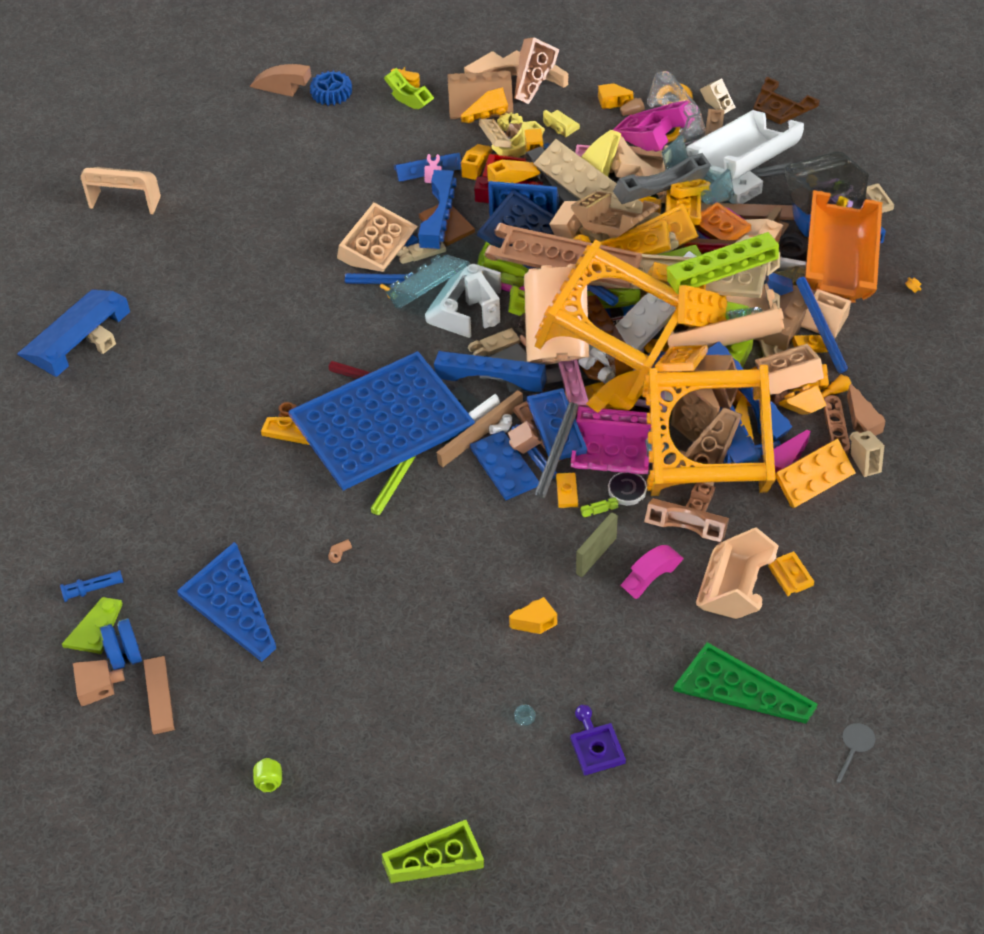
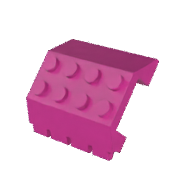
M578 407L576 422L586 444L587 453L576 456V451L572 450L571 467L648 474L649 451H651V444H648V432H651V424L647 425V412L602 409L597 413L592 408Z

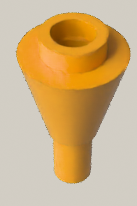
M840 374L826 390L821 392L823 398L825 399L827 396L848 391L849 385L852 384L848 376Z

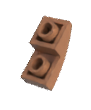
M696 483L685 507L706 512L716 487L705 483Z

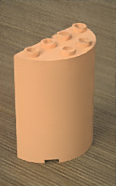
M576 264L552 268L551 265L541 266V269H529V272L524 275L527 362L550 365L560 363V361H571L589 357V344L572 337L561 336L552 338L543 345L541 350L534 346L537 341L534 337L538 329L541 328L539 325L544 318L547 307L549 305L553 306V298L556 293L560 294L562 292L560 288L565 280L569 281L568 275L572 268H577ZM586 286L581 294V305L588 318ZM574 306L565 307L569 312L577 311V308Z

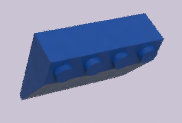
M488 182L490 216L512 190H515L554 216L559 210L557 187Z

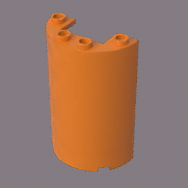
M813 190L805 278L810 288L814 291L819 289L850 300L851 303H855V300L859 298L865 300L877 290L883 202L865 199L861 209L827 204L831 193Z

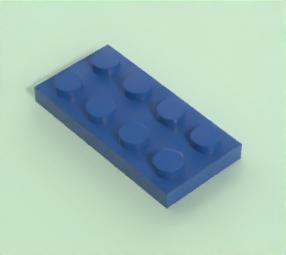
M563 388L527 396V403L548 457L569 404ZM575 419L559 460L570 458L572 450L576 451V456L587 453L586 444Z
M500 431L470 444V449L506 501L536 488L539 481L519 452L511 447L510 439L505 432Z

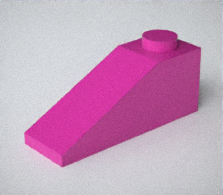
M805 430L774 449L775 473L799 460L809 442V430Z

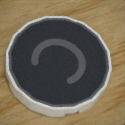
M620 472L610 479L608 492L611 498L616 497L618 504L626 506L635 505L638 501L645 498L647 485L643 477L638 474Z

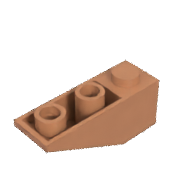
M850 384L847 399L853 429L859 433L871 431L875 436L882 433L886 422L884 417L873 408V405L862 396L858 389Z

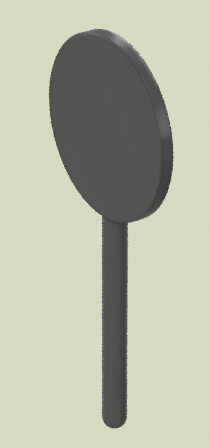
M854 723L844 729L843 741L851 750L837 778V783H841L854 752H865L874 746L875 734L868 726Z

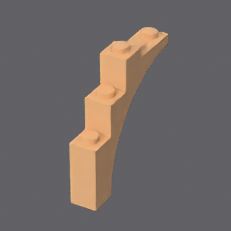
M516 50L502 58L492 51L464 67L465 73L511 71V76H516L520 52ZM554 65L547 73L546 80L564 88L568 85V73Z
M620 137L614 156L615 160L612 163V169L616 177L622 178L632 174L651 176L661 173L639 158L627 145L624 137ZM666 191L657 193L659 199L662 200L661 203H665Z

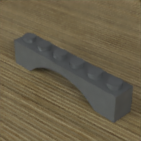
M703 153L686 158L676 166L655 175L637 176L632 174L619 178L613 192L620 203L625 204L669 190L671 185L675 183L704 179L711 164Z

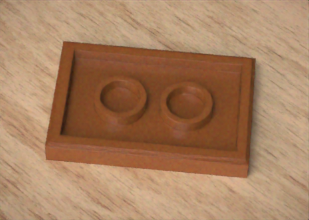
M438 205L419 213V218L423 222L434 214ZM453 206L452 209H449L450 218L447 220V231H444L445 240L443 243L446 246L475 233V228Z

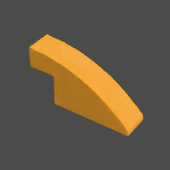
M637 370L630 371L613 378L602 386L586 404L597 413L607 403L616 410L629 411L642 395L641 387L634 401L627 397L640 372Z

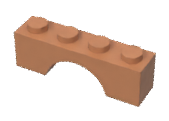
M653 498L648 503L644 522L661 527L674 526L689 529L698 533L702 538L722 542L726 534L729 518Z

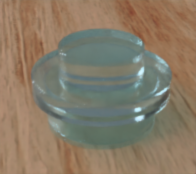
M520 705L514 712V719L520 725H530L535 720V711L529 705Z

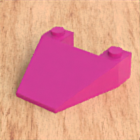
M688 101L674 102L629 115L613 130L622 133L621 137H624L625 141L645 151L654 150V152L662 150L663 146L668 142L667 132L674 127H687L689 122L694 119Z

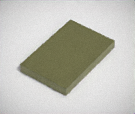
M610 513L576 551V574L583 577L616 540L618 518L616 514Z

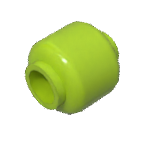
M270 758L257 762L253 768L255 787L263 792L276 790L282 783L280 763Z

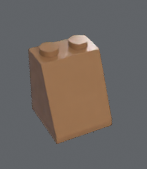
M705 355L696 367L701 371L737 370L732 355ZM739 388L712 389L719 406L730 409Z

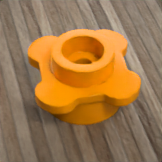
M910 277L907 278L908 281L905 285L914 293L922 290L919 287L921 283L915 277L912 279Z

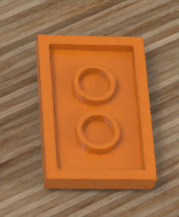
M718 202L702 211L700 225L694 226L710 238L719 240H736L752 230L750 223Z

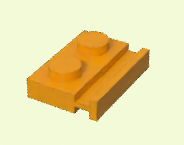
M794 551L778 557L771 564H768L769 569L787 596H790L793 592L797 593L814 586V580Z

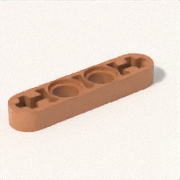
M830 395L824 399L827 406L823 407L829 440L831 442L838 439L847 455L850 443L841 400L837 396ZM830 403H833V405H835L834 410H832V406ZM838 417L840 420L832 421L830 418ZM834 431H839V432H841L843 435H841V436H836V435L833 434V432H834Z

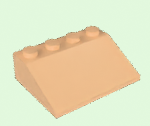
M373 203L340 243L337 259L353 267L384 272L418 226Z

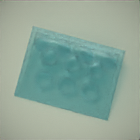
M447 254L443 257L438 255L430 260L432 264L427 266L425 263L417 268L419 272L416 274L410 272L404 276L405 280L400 283L397 280L389 285L391 289L386 293L394 306L400 309L471 264L469 261Z

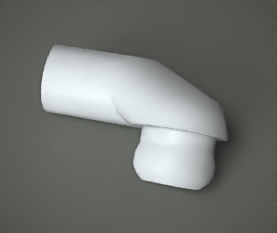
M504 414L498 425L489 426V433L495 434L500 431L507 433L512 425V416Z

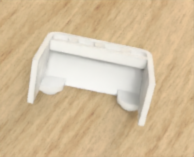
M476 264L466 266L450 277L425 313L426 322L470 338V317L456 312L458 309L456 301L465 289V277L481 271L494 292L500 294L501 272Z

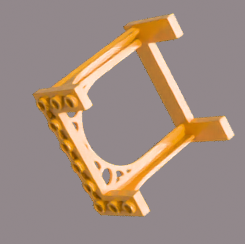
M595 239L592 245L588 244L583 252L585 256L579 257L575 265L577 268H572L568 275L569 281L565 280L560 288L562 292L560 294L556 293L552 300L553 306L549 305L547 307L544 318L539 325L541 328L538 329L534 337L537 339L534 346L541 350L543 345L552 338L561 336L572 337L582 340L640 372L627 396L634 401L643 385L645 375H648L649 368H652L672 331H674L678 324L679 294L669 285L600 249L601 242ZM600 278L622 279L676 307L675 312L649 356L600 330L590 322L581 305L582 291L589 283ZM574 306L577 308V311L569 312L565 307Z
M760 365L758 369L689 372H657V368H649L648 375H645L642 396L646 397V406L650 405V413H647V425L651 424V432H648V444H652V451H649V463L653 464V469L650 470L648 475L647 491H651V496H659L662 489L679 484L759 481L760 493H768L776 480L768 365ZM676 387V390L681 388V393L676 394L673 388ZM753 387V400H759L763 463L702 464L688 459L677 450L669 433V417L673 407L683 396L700 389ZM662 391L669 392L673 397V401H664L660 393ZM661 405L667 407L666 412H661L663 410ZM662 425L666 426L665 430L661 429ZM667 443L669 445V449L662 452V450L664 449V445L662 444ZM669 453H674L676 455L675 462L670 465L665 464L664 457ZM680 461L685 462L686 466L680 465V467L676 468Z

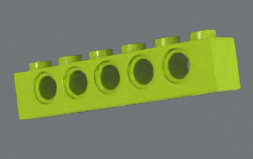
M769 232L670 265L667 267V281L674 291L679 294V286L681 285L696 288L779 259V244Z

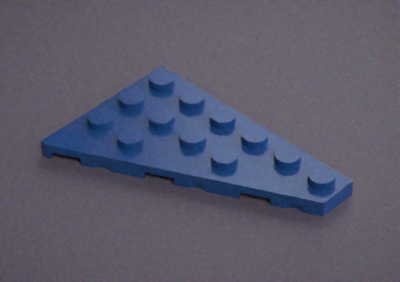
M234 542L178 589L177 593L178 596L262 662L276 650V645L238 546Z

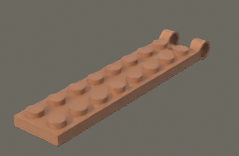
M499 223L494 233L505 240L501 248L489 245L484 255L493 261L500 259L536 268H541L544 265H551L552 268L567 267L569 264H576L580 256H585L583 254L588 244L592 245V243ZM600 245V249L637 269L639 268L643 258L641 253ZM600 278L595 280L630 288L632 283L618 278Z

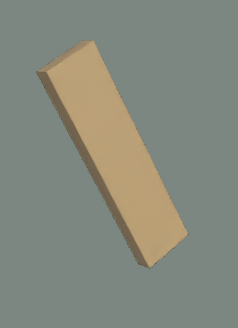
M479 119L478 125L494 147L510 148L511 141L494 119Z

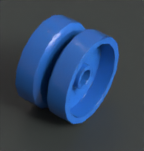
M129 618L118 621L119 635H116L115 629L111 624L100 627L103 637L102 643L113 670L125 667L123 657L125 653L129 663L132 665L142 662Z

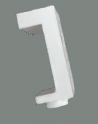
M481 271L465 277L466 302L469 306L479 302L482 307L484 328L496 326L500 323L499 297Z

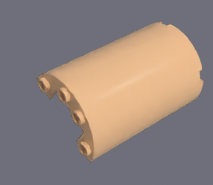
M764 284L761 298L726 296L728 302L749 306L748 315L697 328L689 326L687 330L677 333L672 331L667 340L669 348L671 346L707 345L710 348L719 341L723 346H728L782 332L784 329L783 312L781 308L777 307L776 303L772 302V300H775L773 289H769L768 284Z

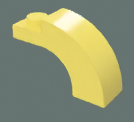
M536 121L523 122L519 132L509 139L511 141L510 148L494 147L493 144L491 148L498 155L520 157L526 153L525 130L541 128L543 135L545 129Z

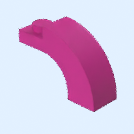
M668 545L658 546L643 555L631 567L633 571L620 586L637 599L654 579L663 573L673 572L684 558Z

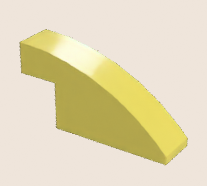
M614 130L606 132L585 151L581 158L608 177L622 133Z

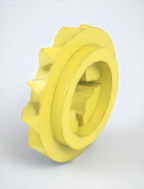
M511 112L510 114L500 115L499 119H497V124L502 130L507 131L510 123L520 124L523 123L522 116H519L518 113L513 114Z

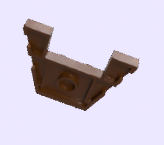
M766 77L753 110L763 112L767 119L782 124L818 107L820 100L807 95L799 103L775 93L774 91L779 87V82Z

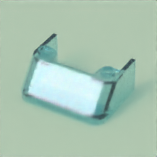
M681 134L662 152L665 171L688 158L684 138ZM727 169L718 178L709 171L707 172L703 180H707L711 184L709 191L703 190L701 192L702 200L706 204L711 205L716 202L721 203L730 200L734 196L730 169Z

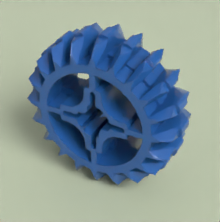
M340 71L322 72L321 75L317 74L316 77L312 78L310 94L317 103L321 102L322 105L326 103L328 106L332 103L335 106V103L341 104V101L346 102V99L350 98L352 83L349 76H346L345 73L341 74Z

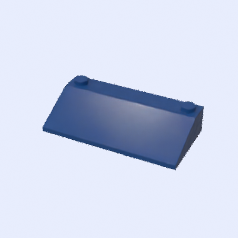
M89 291L17 354L57 377L69 366L65 355L109 317L119 322L130 313L127 298L114 291Z

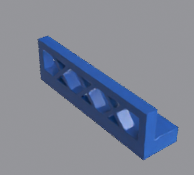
M460 152L440 156L437 166H442V170L447 171L461 169ZM437 157L431 158V161H435ZM427 159L393 166L400 182L425 177V166H430V163Z

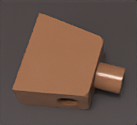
M106 660L73 663L77 697L81 706L113 695V683L125 681L123 669L111 671Z

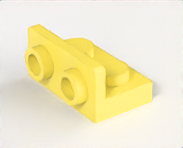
M547 110L543 112L544 124L547 127L550 126L564 137L569 136L580 128V124L558 110L553 113Z

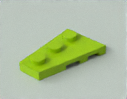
M102 597L62 643L63 648L102 654L104 646L100 627L108 624L114 626L123 604L122 600Z

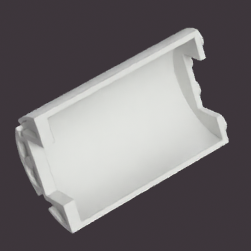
M752 110L688 145L686 150L688 157L703 153L711 164L704 180L709 181L713 185L722 186L797 144L803 134L804 123L789 120V130L782 133L767 129L765 113Z

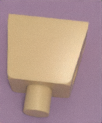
M871 431L853 432L849 437L852 441L851 456L863 476L867 477L881 473L884 454L883 443Z

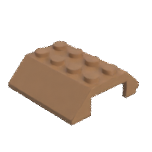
M597 190L571 205L572 211L585 229L591 230V233L594 234L606 233L609 237L613 238L622 235L660 208L658 204H654L655 202L645 200L643 201L642 213L610 207L612 194Z

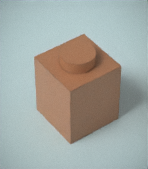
M527 421L508 432L511 439L509 440L511 447L523 454L542 443L536 427Z

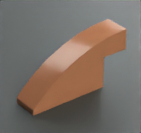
M287 64L269 68L260 73L250 87L293 97L299 85L305 86L311 78L310 66Z

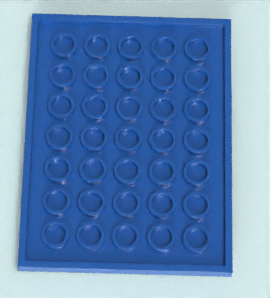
M418 351L288 411L290 418L343 491L461 434L475 423Z

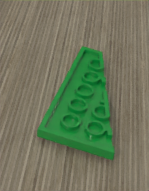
M708 642L683 673L673 689L676 692L807 724L818 705Z

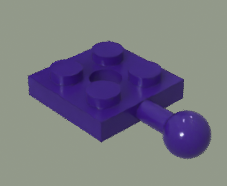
M579 705L575 710V716L579 721L583 722L585 731L571 734L570 740L584 776L626 764L625 756L612 724L609 723L594 728L590 719L592 716L591 708L588 705ZM594 746H601L604 750L596 753L592 748Z

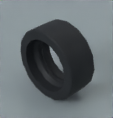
M795 234L782 235L778 242L780 257L805 261L808 249L805 239ZM793 246L798 248L800 252L787 253L781 248Z

